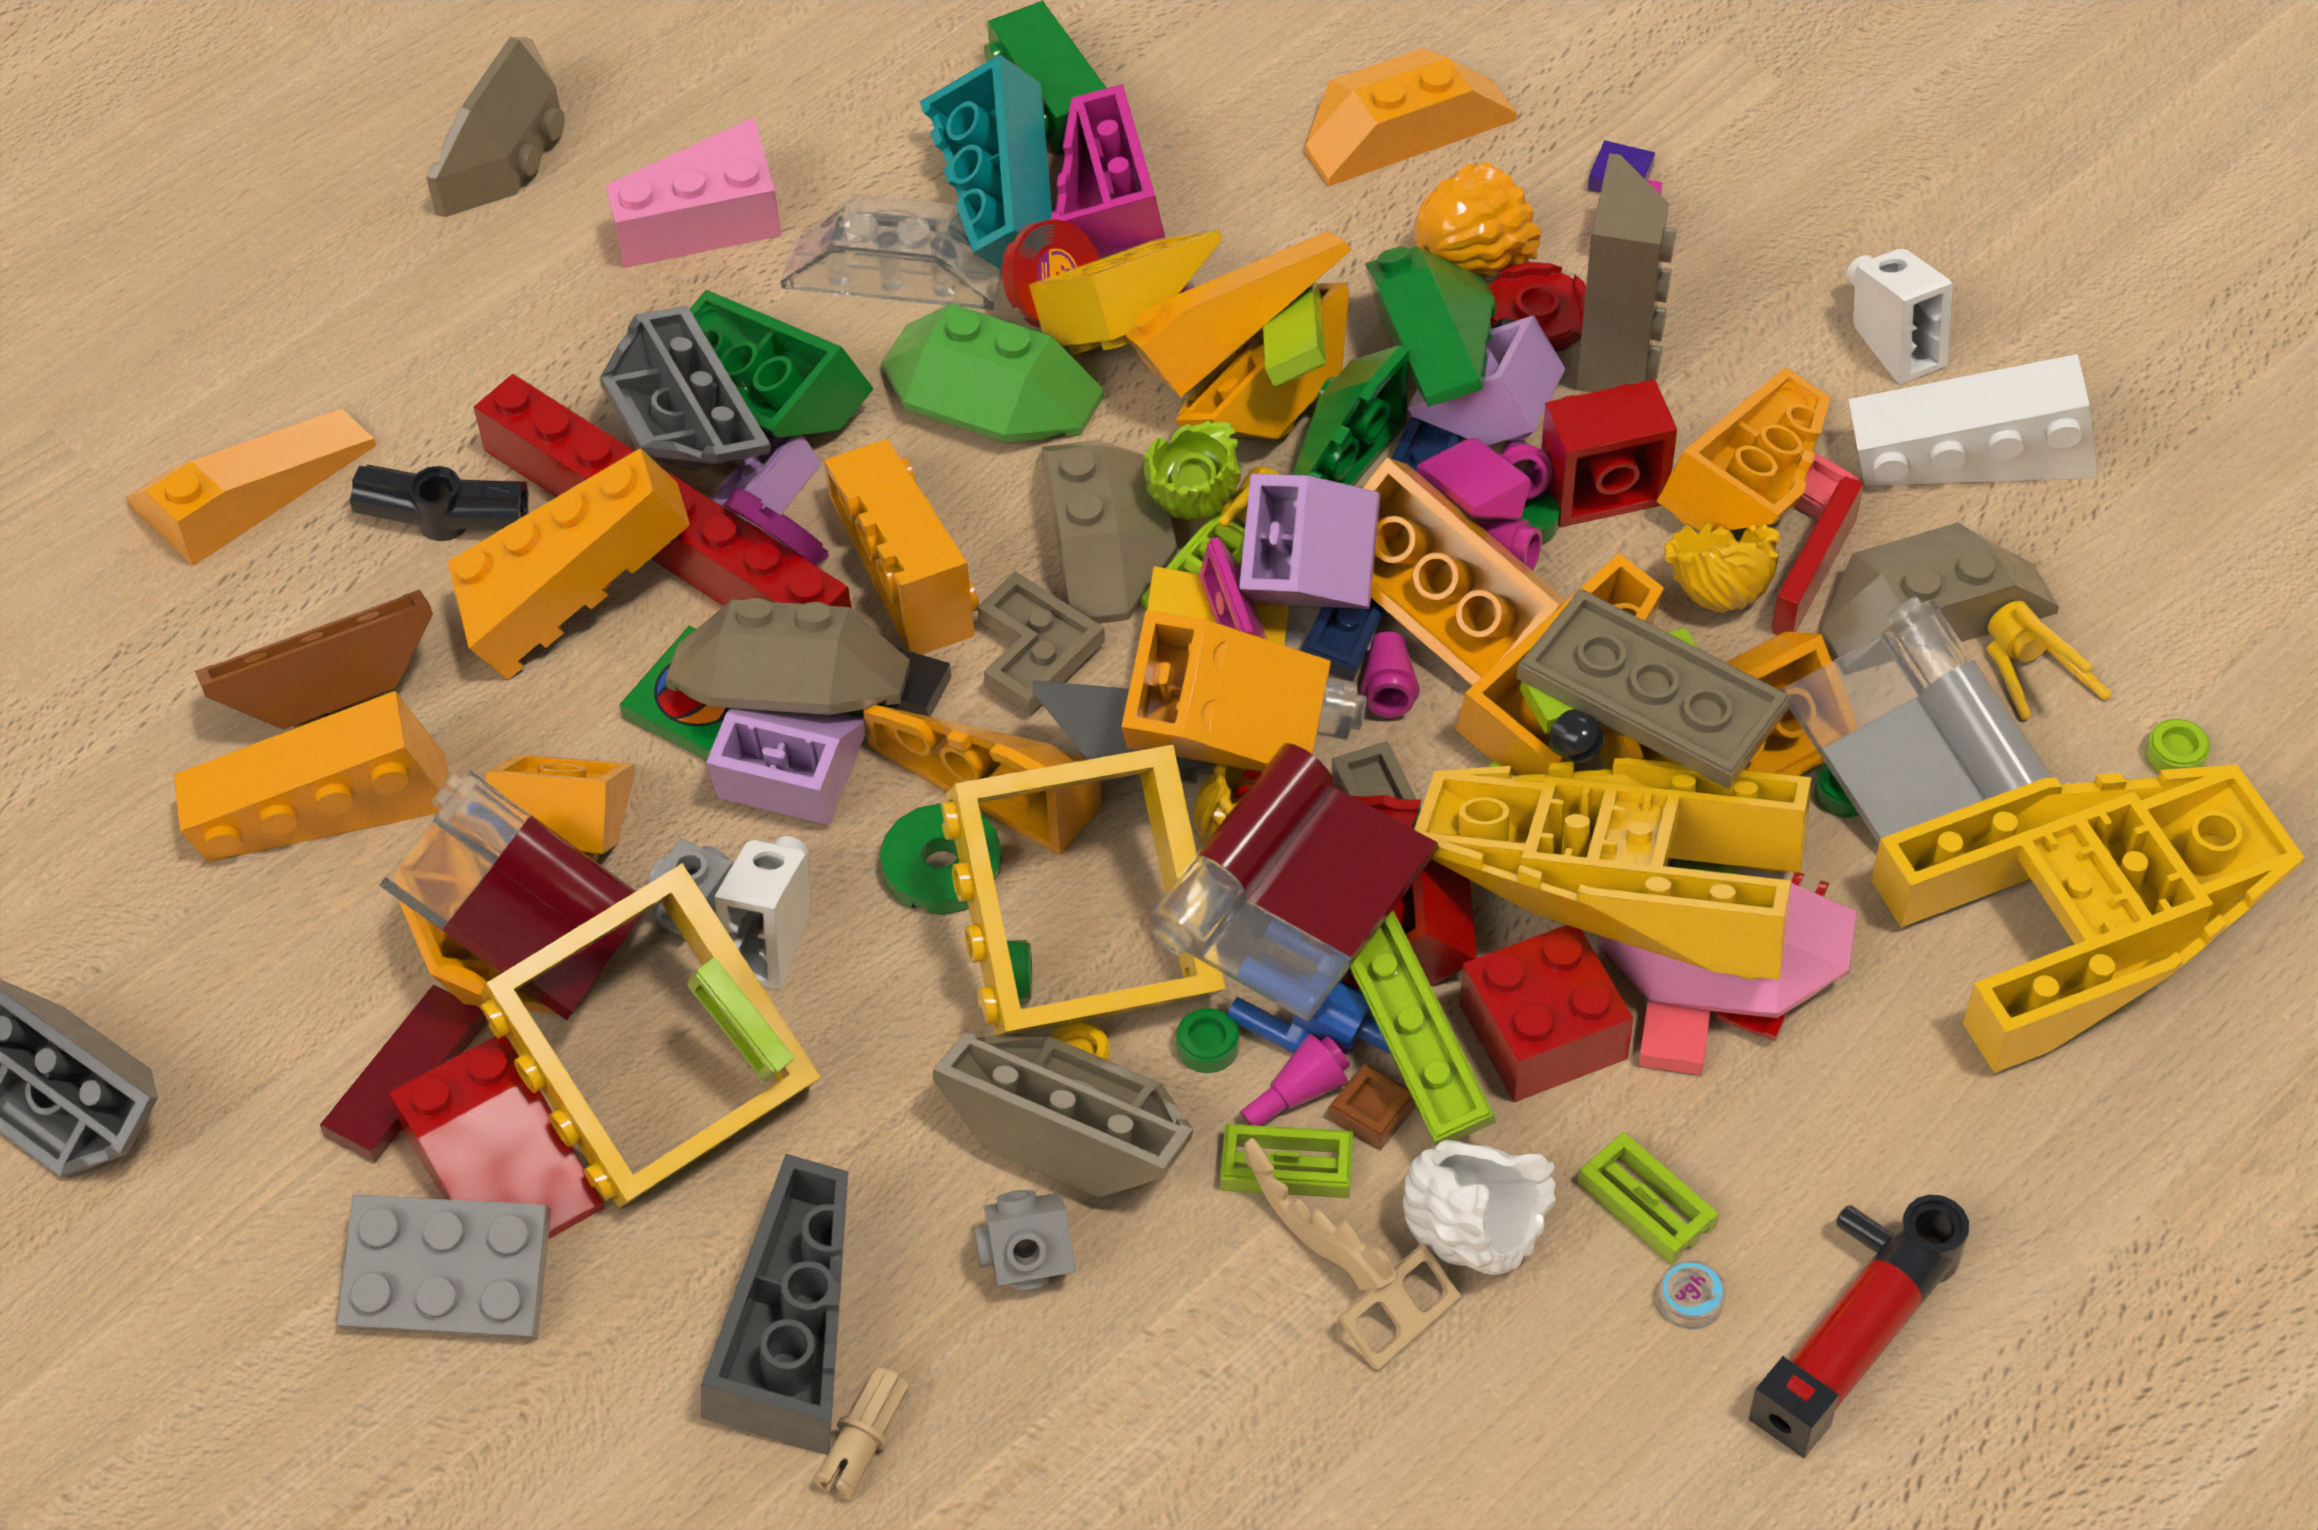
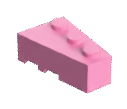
M754 117L606 185L614 230L624 268L781 236L775 189Z

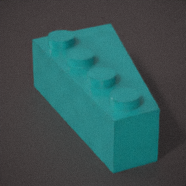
M999 54L919 102L924 115L929 117L933 123L934 129L930 133L935 147L940 149L945 157L947 166L943 170L948 184L953 186L958 194L959 200L956 202V207L972 252L1002 271L1003 255L1009 242L1015 241L1017 235L1021 233L1018 231L1027 224L1050 220L1052 204L1041 83Z

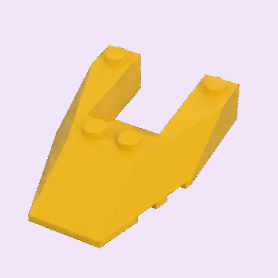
M1615 758L1613 769L1574 771L1575 762L1550 763L1549 773L1511 776V766L1434 771L1414 830L1438 842L1439 849L1431 858L1432 860L1535 915L1715 973L1737 975L1749 980L1760 978L1780 980L1787 945L1791 880L1667 867L1668 859L1672 858L1753 867L1769 873L1783 871L1801 873L1807 842L1811 777L1743 770L1730 789H1727L1679 763L1634 758Z
M2238 764L2165 769L2160 770L2158 777L2125 779L2121 773L2096 774L2094 782L2060 784L2056 777L2043 778L1880 838L1871 882L1900 927H1904L2031 879L2075 944L1974 982L1963 1025L1992 1071L1997 1073L2051 1052L2172 976L2303 864L2305 857Z

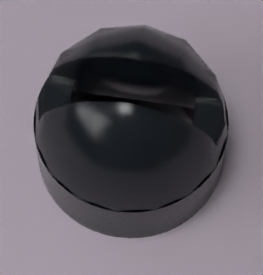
M1576 709L1568 710L1560 715L1553 724L1549 735L1551 750L1564 759L1576 763L1590 761L1596 757L1604 744L1603 732L1599 724L1592 717Z

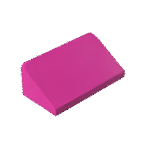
M1470 438L1418 464L1416 472L1471 517L1514 520L1522 517L1530 487L1529 476L1479 439Z
M1219 537L1210 538L1199 576L1216 623L1268 640L1254 602L1239 589L1241 567Z

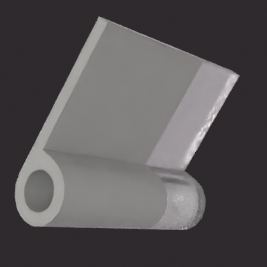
M1914 597L1902 603L1887 615L1891 624L1879 637L1781 690L1792 696L1789 706L1790 710L1878 844L1880 838L2040 779L2053 778L1934 600L1922 604L1918 597Z

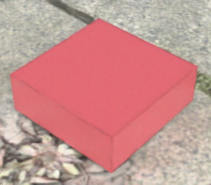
M1813 451L1815 455L1806 475L1805 482L1807 483L1804 494L1794 507L1818 520L1840 479L1847 476L1858 480L1859 477Z
M1647 1002L1638 1066L1702 1076L1710 1011Z

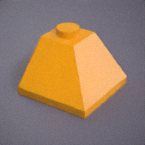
M517 754L487 771L486 784L522 825L530 815H533L590 858L598 860L599 853L604 854L618 843L634 778L635 763Z

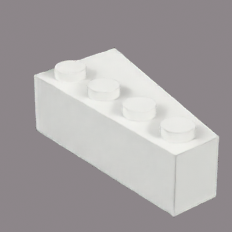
M2078 354L1849 399L1864 486L2098 478L2090 405Z

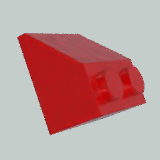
M1431 859L1393 911L1432 987L1462 970V963L1476 959L1477 949L1470 880ZM1349 968L1343 982L1359 990Z

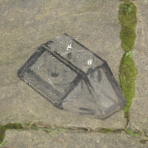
M853 194L792 242L781 278L782 289L949 305L952 303L961 307L994 310L1002 279V271L972 252L956 204Z

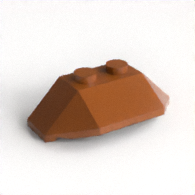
M419 589L397 599L215 665L198 669L195 673L205 697L278 728L286 729L292 726L297 728L327 717L328 713L349 705L351 707L384 695V692L397 688L433 612L429 602Z

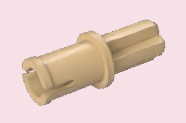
M876 1368L868 1379L849 1416H842L839 1419L837 1427L840 1433L819 1472L813 1477V1482L826 1493H829L839 1472L844 1470L836 1484L838 1489L834 1497L850 1501L875 1451L885 1449L888 1442L884 1434L909 1390L908 1381L900 1376L899 1373L891 1369Z

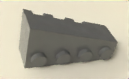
M785 1154L701 1383L702 1419L828 1455L833 1408L848 1171Z

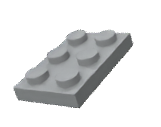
M353 1194L337 1325L344 1329L538 1340L551 1208L547 1205Z

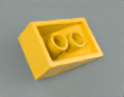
M1220 229L1154 239L1029 284L1042 333L1051 335L1061 346H1069L1071 354L1085 352L1102 346L1103 350H1109L1130 344L1126 335L1135 328L1134 323L1137 317L1148 307L1157 303L1162 305L1167 299L1180 293L1222 241Z

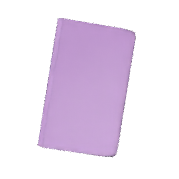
M765 434L770 443V453L740 461L710 499L724 507V503L733 490L741 488L762 499L761 502L764 504L762 509L766 506L781 515L819 468L820 460L803 435L776 438L770 434Z

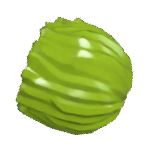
M1208 420L1195 426L1186 424L1173 434L1169 444L1162 437H1157L1151 443L1147 452L1143 454L1144 477L1149 496L1154 499L1156 505L1162 507L1163 511L1169 512L1175 518H1184L1188 521L1192 519L1201 520L1202 518L1214 517L1216 513L1222 512L1223 507L1229 503V500L1235 498L1237 495L1236 486L1241 481V466L1237 461L1235 451L1238 440L1230 438V435H1235V431L1230 423H1211Z

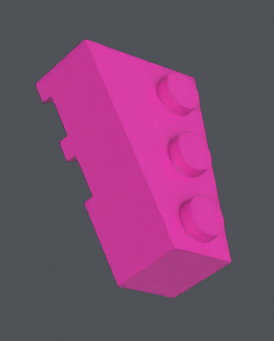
M1123 84L1071 98L1063 145L1065 158L1062 173L1058 174L1057 189L1059 194L1056 211L1052 212L1051 219L1055 218L1073 223L1087 234L1097 250L1099 258L1121 252L1154 239L1166 238L1156 196Z

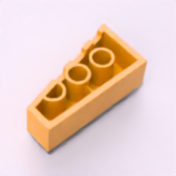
M888 438L824 459L829 498L905 650L922 655L975 636L972 612L978 610L979 601L975 588L969 579L967 561L934 512L929 499L924 496L916 484L908 459L898 456Z
M1618 553L1581 587V589L1651 625L1653 624L1664 591V587L1621 553ZM1578 590L1465 692L1455 730L1492 761L1497 762L1501 766H1511V773L1514 775L1549 773L1550 763L1571 762L1551 750L1549 745L1550 733L1545 734L1520 691L1521 680L1517 679L1516 676L1518 664Z
M396 691L173 774L180 832L208 862L454 810L445 753Z

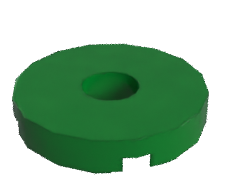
M938 803L918 807L899 818L884 836L880 859L886 887L899 902L910 908L914 904L918 907H925L927 913L943 915L963 911L969 907L967 900L960 902L955 893L952 865L958 864L959 858L955 839L946 840L941 825L944 822L941 804ZM981 815L995 880L998 873L1000 874L1003 863L1002 850L997 831ZM941 851L950 852L957 856V859L952 864L945 867H934L926 862L929 856Z

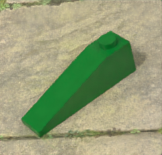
M705 290L689 309L762 431L776 438L840 430L874 389L846 351L837 344L709 290Z

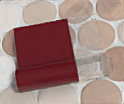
M1285 743L1275 753L1152 911L1150 920L1155 927L1152 935L1169 952L1178 956H1183L1187 952L1309 1022L1439 849L1438 842L1336 788L1329 770L1319 759L1300 746Z
M471 770L464 779H461L454 773L448 778L431 801L440 811L379 885L501 974L636 892L628 884ZM644 913L526 984L522 989L562 1018L568 1020L608 961Z

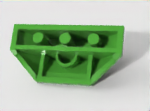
M952 303L907 324L881 362L882 371L886 378L889 379L905 410L1005 443L1045 439L1064 433L1066 437L1081 435L1104 398V389L1051 335Z

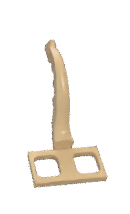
M1253 1138L1244 1143L1245 1163L1253 1170L1264 1195L1282 1221L1307 1247L1344 1268L1351 1275L1359 1290H1368L1337 1318L1373 1370L1378 1371L1462 1297L1426 1244H1420L1393 1268L1388 1255L1383 1250L1372 1248L1360 1239L1349 1223L1344 1221L1337 1228L1323 1211L1315 1210L1311 1214L1303 1200L1297 1199L1294 1201L1288 1195L1286 1184L1278 1181L1272 1174L1274 1165L1259 1143ZM1424 1261L1441 1283L1443 1292L1440 1298L1422 1312L1404 1289L1403 1279L1418 1264ZM1378 1302L1395 1324L1396 1335L1380 1351L1374 1353L1357 1330L1356 1321L1369 1307Z

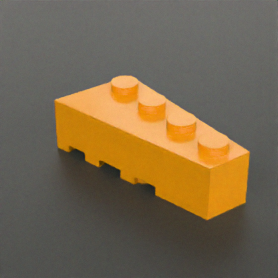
M640 448L448 560L447 563L469 649L507 680L511 679L524 667L520 659L539 643L547 648L564 633L560 625L583 605L593 609L608 596L606 591L618 575L624 570L631 574L635 573L690 526L678 483Z

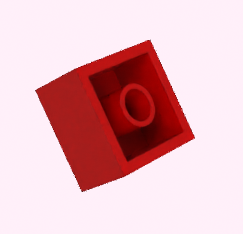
M1655 379L1634 384H1622L1615 388L1577 396L1570 395L1558 400L1545 402L1541 450L1549 457L1553 474L1551 482L1544 492L1551 495L1557 502L1560 510L1559 528L1662 506L1657 500L1672 473L1678 429Z
M1564 925L1462 963L1460 1006L1514 1102L1628 1059L1634 1018L1581 929Z

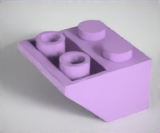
M1251 473L1239 589L1255 604L1370 609L1380 504L1379 492L1312 476Z
M732 708L726 712L706 761L717 798L830 825L866 734L865 721L863 717L847 713L824 715Z

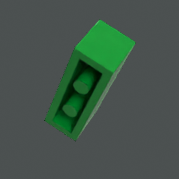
M1040 1L987 21L989 43L984 45V55L986 61H989L1000 54L1041 83L1045 137L1057 155L1060 156L1065 154L1063 145L1071 98L1106 89L1107 87L1044 1Z

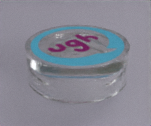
M1697 1260L1677 1262L1671 1265L1661 1277L1658 1291L1660 1311L1668 1321L1678 1327L1691 1330L1705 1328L1713 1324L1722 1313L1726 1296L1725 1282L1719 1272L1707 1263Z

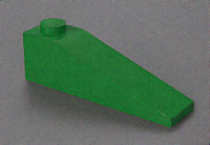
M1418 246L1409 249L1406 247L1391 248L1382 252L1378 259L1365 263L1380 321L1394 346L1401 345L1410 350L1409 374L1426 405L1431 407L1482 390L1488 361L1486 342L1491 340L1493 332L1490 319L1496 315L1497 310L1495 298L1483 278Z
M1398 345L1353 359L1336 378L1332 376L1325 381L1318 394L1317 406L1293 475L1312 476L1350 486H1355L1406 426L1409 349Z

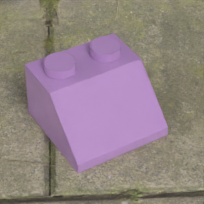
M1533 315L1492 329V338L1486 342L1488 361L1482 390L1428 407L1417 389L1407 409L1412 417L1467 439L1477 438L1487 446L1507 439L1510 442L1521 441L1537 429L1538 422L1545 410V402L1553 398L1554 390L1565 371V367Z

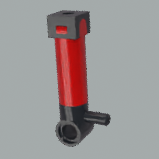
M1931 1194L1916 1198L1907 1206L1901 1225L1894 1233L1852 1205L1845 1206L1836 1219L1837 1227L1877 1254L1788 1360L1782 1356L1756 1387L1749 1415L1751 1422L1802 1458L1809 1454L1832 1425L1835 1410L1935 1287L1955 1274L1969 1234V1219L1964 1209L1954 1200L1942 1195ZM1920 1236H1933L1938 1238L1943 1243H1930L1928 1241H1925Z

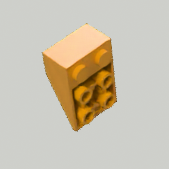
M1146 610L1121 726L1126 747L1134 750H1146L1174 745L1176 757L1262 771L1285 743L1295 744L1313 754L1331 661L1208 620Z

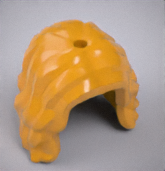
M1483 162L1481 164L1465 165L1453 177L1442 180L1436 189L1423 200L1415 218L1414 239L1415 246L1476 275H1496L1507 266L1522 264L1529 259L1535 260L1538 257L1536 250L1540 246L1541 230L1532 221L1534 213L1531 205L1525 200L1524 190L1521 187L1515 186L1512 177L1509 174L1503 173L1502 169L1494 168L1490 162Z

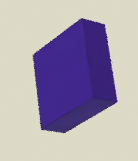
M1604 140L1589 175L1588 189L1601 192L1609 153L1621 155L1644 179L1648 180L1654 167L1655 152Z

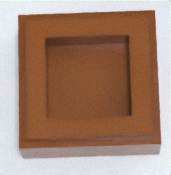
M1364 1063L1328 1107V1119L1347 1131H1353L1354 1135L1381 1151L1416 1105L1406 1087Z

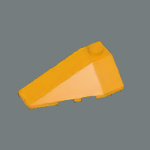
M1325 231L1171 297L1162 305L1157 303L1148 307L1137 317L1134 323L1135 328L1126 337L1146 368L1177 395L1183 397L1352 249L1346 241L1329 231Z
M1787 367L1783 368L1683 450L1657 502L1671 511L1680 522L1690 525L1698 531H1701L1706 522H1710L1713 525L1711 532L1721 525L1725 530L1748 528L1752 524L1756 525V527L1763 524H1774L1795 506L1804 494L1807 483L1805 482L1806 475L1814 459L1815 453L1813 451L1816 441L1821 434L1831 397Z
M338 409L173 466L126 496L128 504L194 566L375 447L376 443L375 439L343 409Z
M873 705L863 711L869 748L947 792L955 783L1088 760L1078 754L1070 755L1049 743L884 706ZM1101 781L978 803L979 810L1061 855L1102 807Z

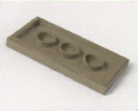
M1581 588L1518 664L1516 676L1522 682L1583 712L1727 789H1730L1789 710L1792 697Z

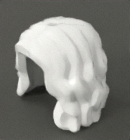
M1443 1140L1434 1148L1424 1150L1420 1156L1413 1160L1409 1167V1172L1405 1178V1194L1403 1198L1408 1228L1419 1244H1426L1430 1251L1449 1264L1468 1266L1478 1272L1490 1275L1507 1273L1511 1269L1519 1267L1524 1256L1529 1257L1533 1254L1535 1241L1544 1231V1215L1553 1207L1556 1201L1554 1195L1556 1184L1551 1177L1555 1169L1554 1164L1547 1161L1542 1154L1516 1156L1489 1146Z

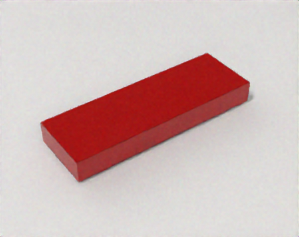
M1847 476L1840 479L1777 595L1772 623L1774 634L1779 635L1785 631L1797 632L1857 520L1863 482Z

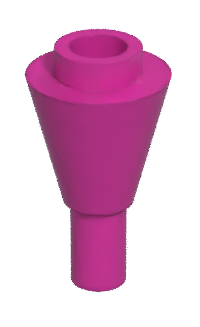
M1308 1034L1270 1083V1088L1239 1111L1247 1125L1263 1126L1285 1108L1291 1109L1347 1085L1348 1080L1343 1071L1350 1067L1349 1061L1337 1044L1328 1036L1319 1041L1312 1034Z

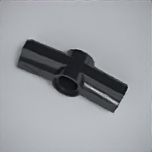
M367 464L366 466H359L352 479L350 505L353 513L419 525L421 532L427 538L435 541H448L459 537L466 529L501 530L529 514V491L526 481L462 480L455 471L443 466L427 467L416 474Z

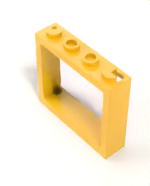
M1174 745L955 783L945 794L947 802L940 803L944 822L941 825L946 840L955 839L959 863L952 865L954 889L960 902L967 900L972 925L965 926L966 948L970 961L972 963L980 962L985 987H980L977 990L979 1009H983L986 1025L993 1024L995 1035L1006 1033L1022 1034L1076 1022L1208 998L1225 990L1202 876L1194 861L1197 853ZM1140 774L1183 978L1021 1009L978 803Z
M683 863L485 984L480 993L485 1003L479 1007L489 1021L488 1027L498 1039L507 1035L520 1055L519 1058L514 1060V1064L522 1080L533 1093L542 1089L555 1110L549 1114V1119L555 1131L566 1146L578 1145L590 1166L584 1169V1173L591 1187L595 1186L605 1202L612 1198L618 1209L810 1087L821 1078ZM661 902L701 965L703 966L715 957L795 1059L774 1075L777 1081L776 1084L633 1175L515 991Z

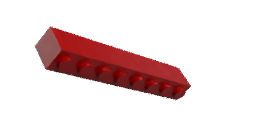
M513 373L473 406L484 451L554 497H558L635 452L627 445ZM667 472L678 483L690 526L654 555L651 560L722 606H725L731 600L761 598L769 602L805 604L820 602L828 606L849 607L852 609L849 587Z

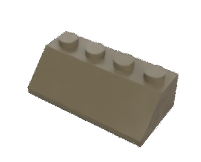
M1609 153L1591 233L1576 388L1579 391L1596 392L1615 388L1622 384L1644 382L1647 378L1657 379L1661 363L1663 346L1652 344L1653 340L1662 342L1667 308L1657 307V302L1667 303L1672 269L1663 268L1662 262H1672L1677 229L1666 227L1669 203L1619 154Z

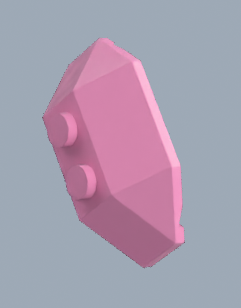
M1791 883L1787 945L1780 980L1765 978L1749 980L1737 975L1715 973L1600 936L1599 945L1600 949L1613 960L1648 1002L1707 1011L1778 1018L1817 994L1833 981L1837 982L1850 974L1857 912Z

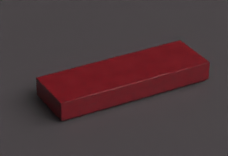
M433 984L321 1122L320 1127L324 1136L375 1163L402 1130L389 1092L462 1054L487 1023L486 1016L481 1008L475 1005L464 1004L452 993Z

